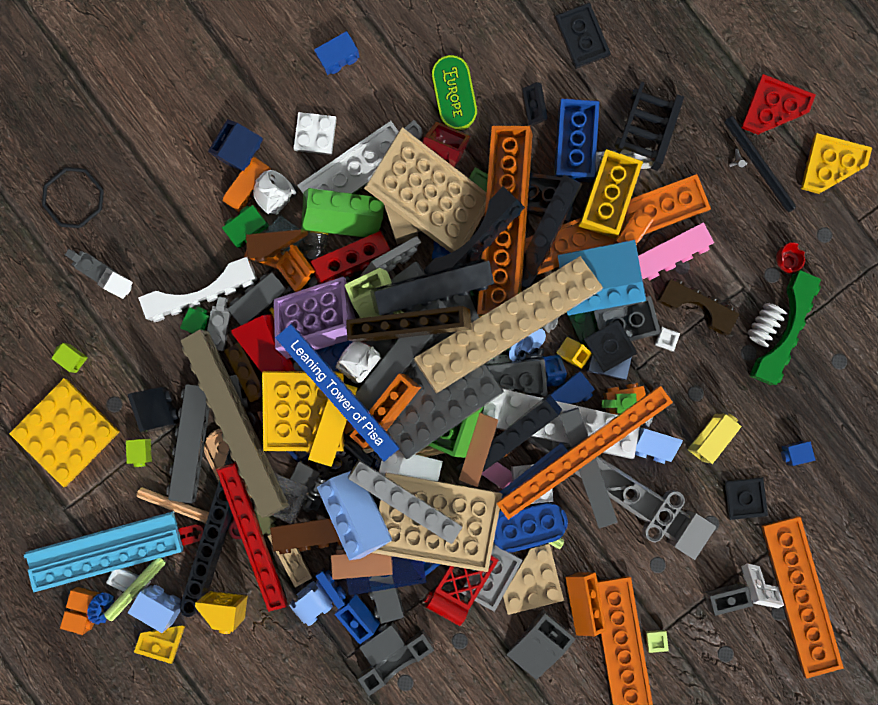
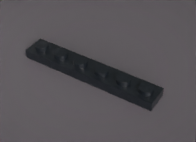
M563 175L524 254L522 286L526 288L532 286L582 186V183L566 175Z

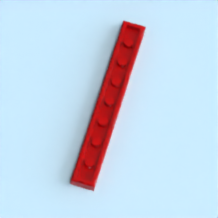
M235 462L218 467L216 471L267 610L270 612L285 608L288 603L243 479L238 473V465Z

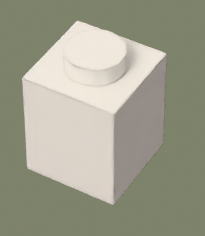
M106 268L98 285L123 299L131 291L133 282Z

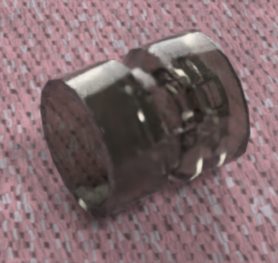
M308 232V235L303 238L302 244L305 248L302 249V254L308 262L327 254L324 248L327 247L328 235Z

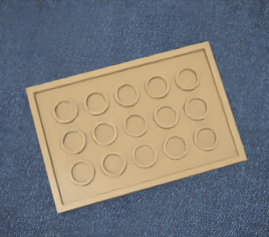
M403 127L395 136L364 187L365 190L450 253L456 251L471 239L485 213L487 192Z
M385 472L387 478L458 522L462 529L454 542L450 544L380 499L378 509L392 541L372 553L488 572L500 510L496 502L502 498V493Z

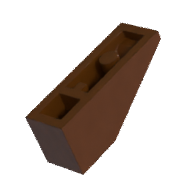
M300 229L246 235L248 258L255 259V262H265L267 258L275 257L290 245L307 236L308 231Z

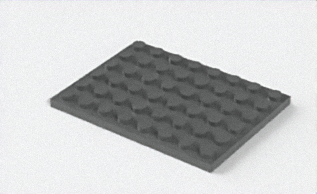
M415 261L391 279V282L395 283L421 276L425 272L419 263ZM438 299L432 301V304L428 306H413L412 310L404 313L419 311L423 308L432 310L448 307L444 301H439ZM456 332L441 333L430 348ZM399 338L362 343L373 346L382 358L389 352L391 344L398 341ZM484 363L440 392L435 393L416 364L408 376L420 385L421 388L388 428V432L400 447V451L405 459H409L504 393V390ZM377 364L373 367V369H372L369 373L373 372V371L376 369ZM364 380L362 381V383H358L360 388L365 383Z

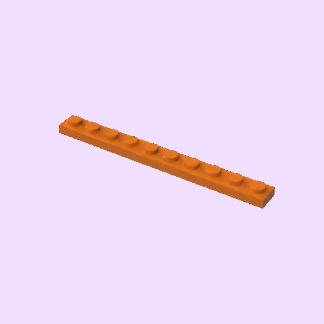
M658 386L501 498L496 504L509 520L673 403L664 389Z

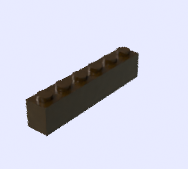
M464 306L346 320L347 340L352 342H369L472 330L470 309Z

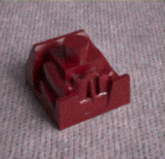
M435 122L425 135L423 144L455 167L462 157L471 136Z

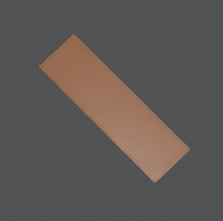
M479 413L459 480L478 487L498 419Z

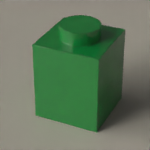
M198 306L196 309L189 307L180 328L192 334L198 330L205 331L210 318L206 314L207 310Z

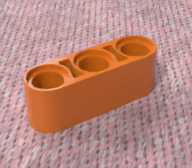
M253 157L249 166L239 174L225 193L223 202L237 212H240L254 195L255 180L263 172L271 170V168L258 158Z

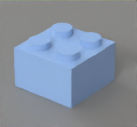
M150 585L138 594L128 614L163 633L173 625L180 613L181 600L175 595L164 593V589L160 586Z

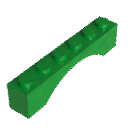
M801 270L792 274L786 288L790 309L786 330L774 348L756 359L750 377L768 385H777V383L781 382L784 376L782 371L791 359L790 352L798 343V333L804 328L806 324L804 319L813 307L812 300L820 291V278Z

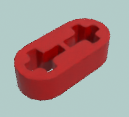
M193 524L178 528L180 535L185 534V538L181 539L182 545L200 541L205 527L202 524ZM195 528L201 530V534L198 535L199 538L196 535L190 536L189 533L195 531Z

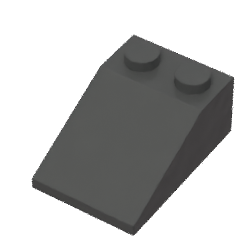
M647 296L644 302L594 311L599 330L619 320L630 341L661 334L651 296Z

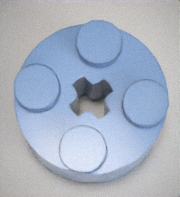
M318 579L316 583L314 581L297 593L298 599L296 601L292 599L289 602L291 609L308 626L317 620V616L323 612L325 614L333 607V601Z

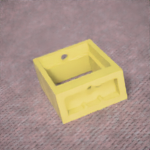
M715 414L687 450L702 462L713 464L742 426L737 423L738 419L731 414Z

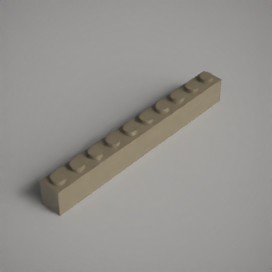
M198 330L182 339L183 353L189 358L190 368L196 374L199 380L198 385L207 397L206 403L212 409L215 415L214 420L223 432V440L229 445L230 455L239 467L238 473L240 477L245 480L247 493L255 502L256 512L261 515V518H264L288 507V501L209 332Z

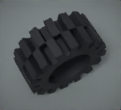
M344 449V451L336 452L335 457L342 460V465L337 470H330L327 465L316 462L318 472L322 478L324 477L325 481L353 469V461L347 450Z

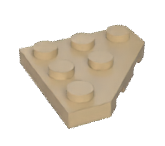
M549 543L531 547L503 595L508 615L564 601Z

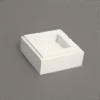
M661 327V334L657 336L655 346L673 352L680 333Z

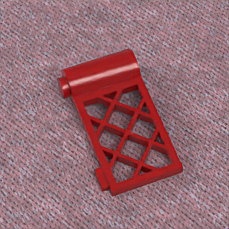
M491 555L490 560L492 562L489 565L488 572H485L483 576L482 573L484 571L475 570L467 573L466 568H464V574L454 576L452 571L454 566H448L435 590L429 591L425 596V607L461 626L467 617L468 610L499 561L498 558ZM480 573V582L470 585L468 576ZM466 577L468 586L457 589L455 580ZM453 581L455 590L447 592L441 589L444 583ZM470 590L471 597L466 603L460 599L458 593Z

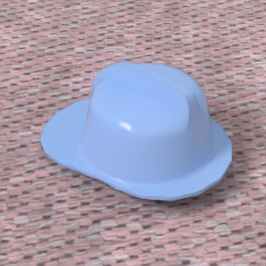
M540 328L508 348L509 358L512 361L520 360L518 353L521 350L533 353L535 348H540L545 341V331Z

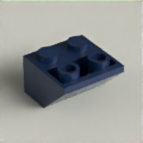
M227 119L208 152L223 163L244 171L249 166L255 152L260 148L263 138L241 124Z

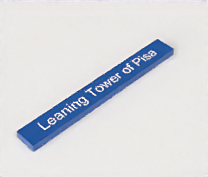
M290 324L275 337L383 461H386L400 449L398 444L293 324Z

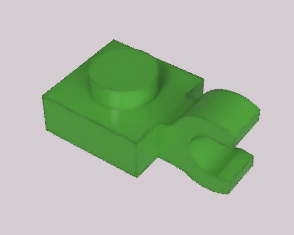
M636 393L615 394V400H602V408H616V413H622L636 403Z

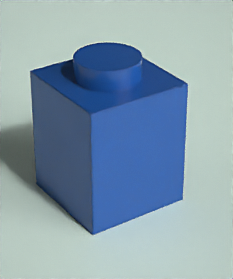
M800 441L781 446L783 450L781 451V457L786 465L795 466L815 461L811 441Z

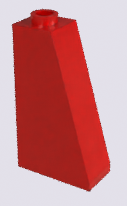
M272 314L262 315L231 330L233 336L261 372L295 371L290 358L286 359L275 349V325Z

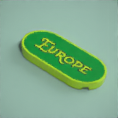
M453 55L444 56L435 63L432 70V80L440 119L444 125L457 131L465 130L472 125L477 115L469 67L460 57Z

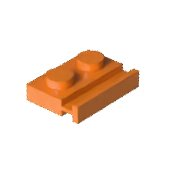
M290 245V250L284 253L276 266L293 290L298 292L302 290L310 279L311 273H314L315 270L298 247Z

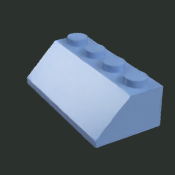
M351 471L335 476L317 487L349 561L361 559L392 541L372 494L348 479Z

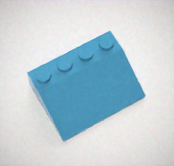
M635 240L558 255L559 268L581 256L603 287L601 291L567 311L568 315L646 301Z

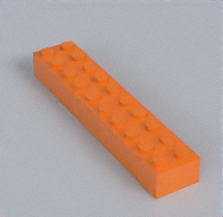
M492 126L485 215L489 200L502 186L525 208L507 226L506 230L501 232L493 243L482 252L481 259L490 261L494 284L488 285L486 290L479 291L477 309L479 317L521 293L533 136L530 126Z

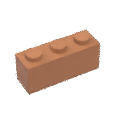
M344 549L336 550V553L331 555L333 580L393 574L392 556L370 553L361 559L349 561Z

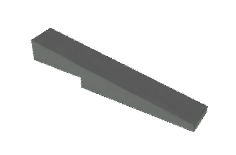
M577 407L560 413L570 446L573 448L588 437L580 410ZM594 458L580 468L579 472L598 527L603 528L618 523L597 460Z

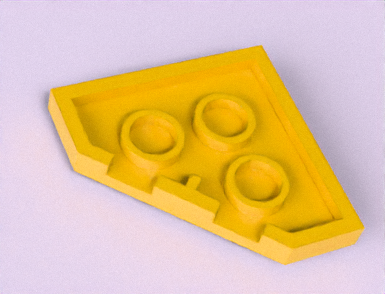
M816 133L813 138L801 189L820 194L868 166L872 147Z

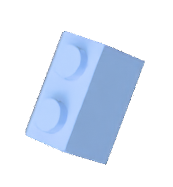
M640 428L635 455L643 458L650 455L654 457L653 461L665 464V460L672 462L683 440Z

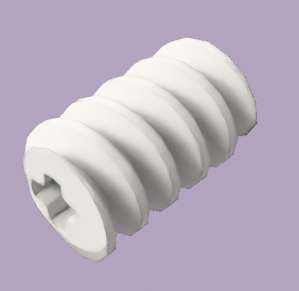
M770 303L763 305L764 310H761L759 312L760 316L756 317L757 323H753V329L748 331L749 338L764 347L769 346L765 340H773L769 334L777 333L773 327L780 328L781 326L777 320L784 321L781 313L787 314L780 307Z

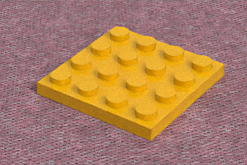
M263 371V451H307L309 442H314L316 434L312 433L316 422H321L322 416L319 415L322 403L327 404L328 397L325 396L305 371ZM334 371L344 383V373ZM344 431L337 451H344Z
M63 378L9 434L63 487H67L120 431L67 379Z

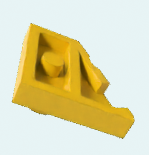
M185 626L170 627L163 633L157 630L140 633L134 653L172 664Z

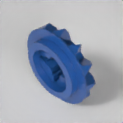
M100 593L91 600L87 610L90 622L97 625L106 622L107 618L104 613L115 602L113 600L114 596L109 593Z

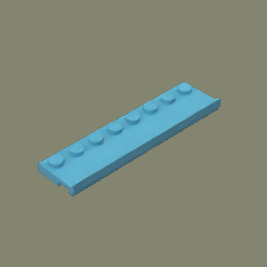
M168 512L25 552L24 558H27L28 574L33 593L184 551L174 515L175 512Z

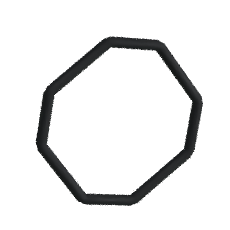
M66 167L43 186L42 206L60 227L81 228L101 212L104 190L88 170ZM66 171L84 172L100 190L98 209L80 224L61 223L46 205L47 187Z

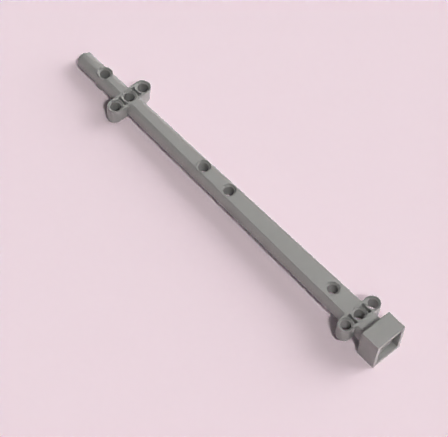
M315 276L309 281V287L319 285ZM536 437L527 439L528 442L546 454L560 444ZM564 444L568 450L571 449L570 445ZM597 456L596 460L609 498L646 522L642 528L643 536L651 542H657L665 535L669 538L667 543L695 560L716 529V526L697 513L681 510L685 499L680 492L669 490L661 497L611 463ZM579 470L576 471L575 474L581 478ZM628 489H633L635 492L634 497L631 499L626 497ZM676 494L678 501L672 505L670 497ZM666 511L667 518L660 521V512ZM655 527L657 530L656 535L649 537V529Z

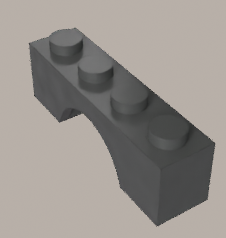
M422 629L409 638L405 645L374 667L369 666L359 674L358 681L368 696L372 695L386 685L400 670L414 662H419L434 651L433 642L425 630Z

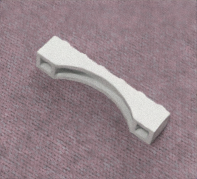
M245 257L229 263L216 281L198 292L172 295L154 291L138 298L146 319L158 322L165 319L164 316L168 314L177 315L182 313L184 308H196L201 305L200 302L205 300L207 302L217 300L221 294H233L237 288H249L254 285V282L258 281L251 260Z

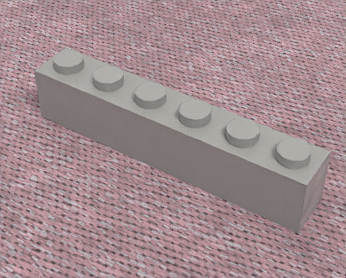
M359 459L348 475L349 480L450 544L454 542L462 529L458 522Z

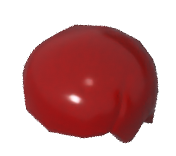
M789 242L782 246L776 254L777 265L786 273H796L804 266L805 251L798 248V243Z

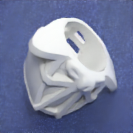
M274 170L263 172L255 180L254 198L267 214H279L285 205L289 203L291 194L296 195V191L291 183L282 174Z
M352 342L342 353L336 368L344 373L348 379H351L353 383H362L381 357L373 346L371 347L362 342Z

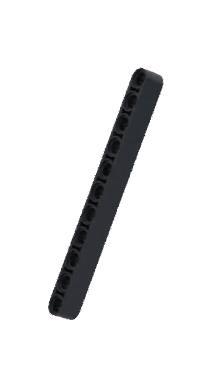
M246 412L248 417L252 416V426L258 436L261 426L259 415L257 412ZM230 448L224 466L236 462L230 455ZM220 480L180 604V612L185 617H191L199 613L195 607V602L209 591L233 515L229 503L224 496ZM219 509H222L224 512L223 518L219 516ZM214 527L218 531L217 537L213 534ZM208 546L212 549L211 555L207 552ZM202 565L205 566V568H206V573H203V572H202V570H201V566H202ZM196 583L200 586V592L195 588ZM190 602L193 603L194 610L190 608Z

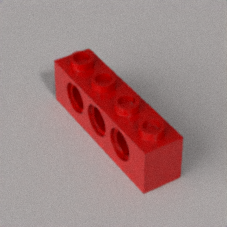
M381 231L312 260L311 266L315 270L313 274L318 284L341 277H352L358 271L363 272L371 261L391 251ZM370 251L373 253V255L368 256L365 254V252ZM348 259H354V260H356V262H355V263H349V262H347V260H348ZM332 266H336L339 269L337 271H332L329 268Z

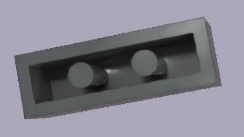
M274 273L263 275L256 286H250L245 290L244 296L241 298L237 297L230 303L228 311L240 325L260 317L274 305V299L289 293Z
M394 574L365 577L366 581L370 582V598L375 600L376 607H374L376 618H380L381 624L403 618L405 613Z

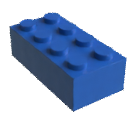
M560 100L558 105L554 176L563 177V175H566L578 182H592L595 178L599 101Z

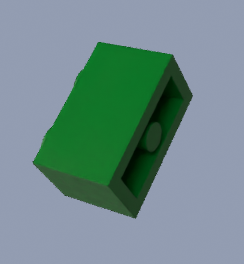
M252 205L244 207L236 218L228 219L222 229L234 245L240 249L247 244L246 235L261 233L269 225Z

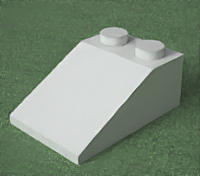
M397 450L386 461H381L379 472L384 476L385 472L438 481L443 461L416 454L409 459H405L402 452Z

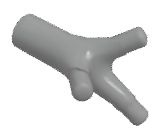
M735 149L736 159L729 166L738 165L739 167H744L747 165V162L741 157L739 149Z

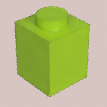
M63 343L56 347L51 359L67 371L77 373L88 357L71 344Z
M151 439L126 440L127 464H133L134 467L146 466L145 463L152 462Z

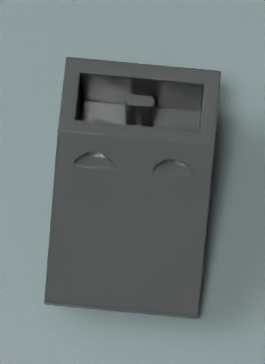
M542 609L506 655L537 680L567 651L576 638L573 633Z

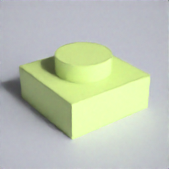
M666 630L646 631L647 651L649 653L668 651Z

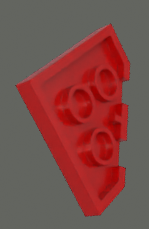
M762 74L741 128L759 135L806 115L810 112L816 94Z

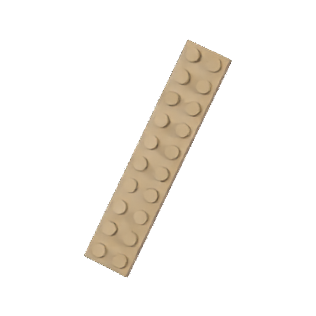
M581 256L472 322V330L457 331L415 357L414 361L435 393H438L595 295L603 287Z

